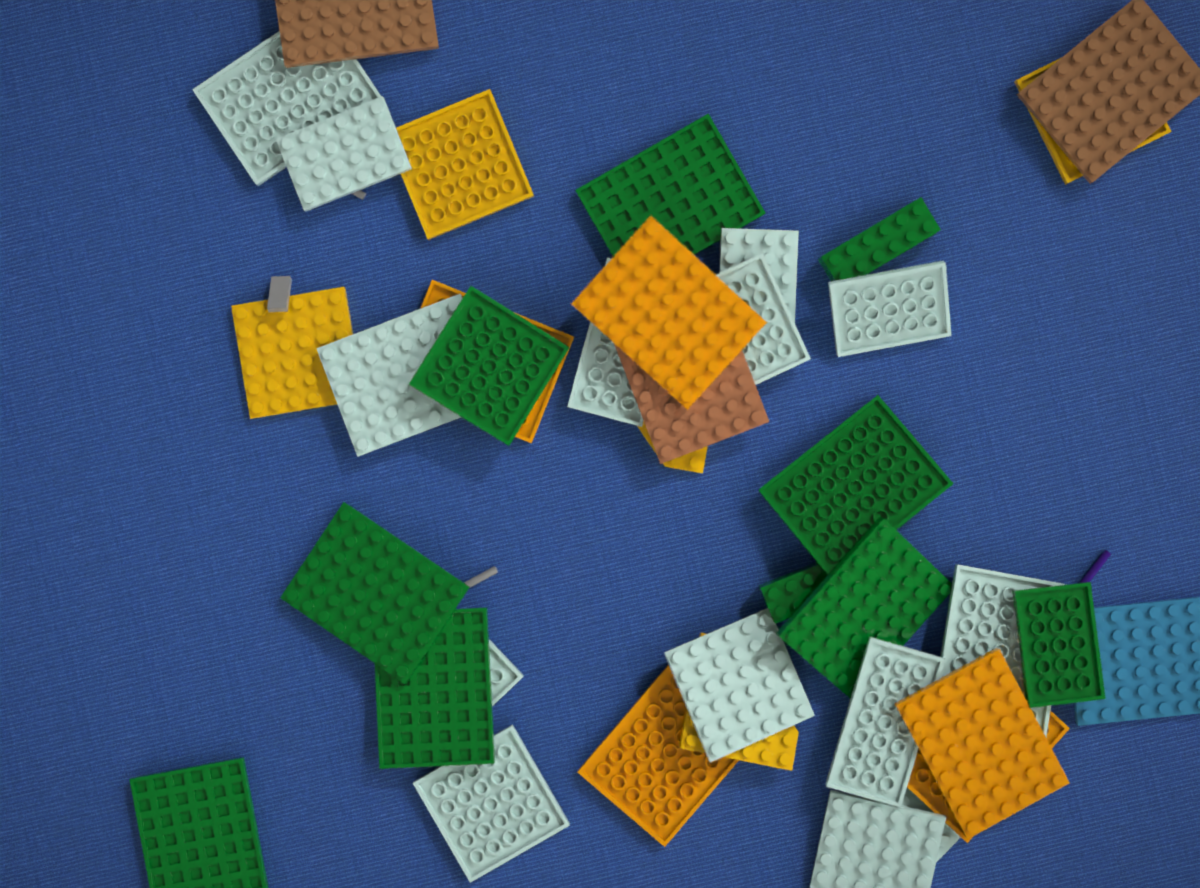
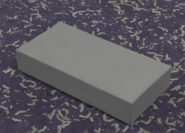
M290 276L271 277L267 306L269 312H288L292 283Z

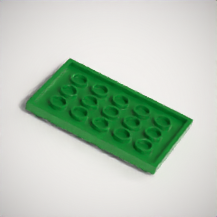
M1091 582L1013 590L1025 696L1029 708L1106 699Z

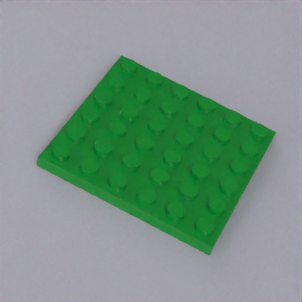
M470 286L409 385L502 443L510 446L570 347Z

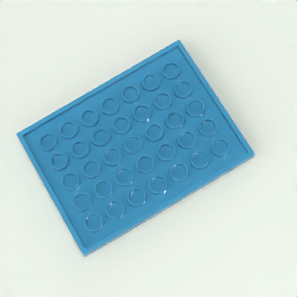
M1200 597L1094 607L1106 699L1074 703L1076 725L1200 714Z

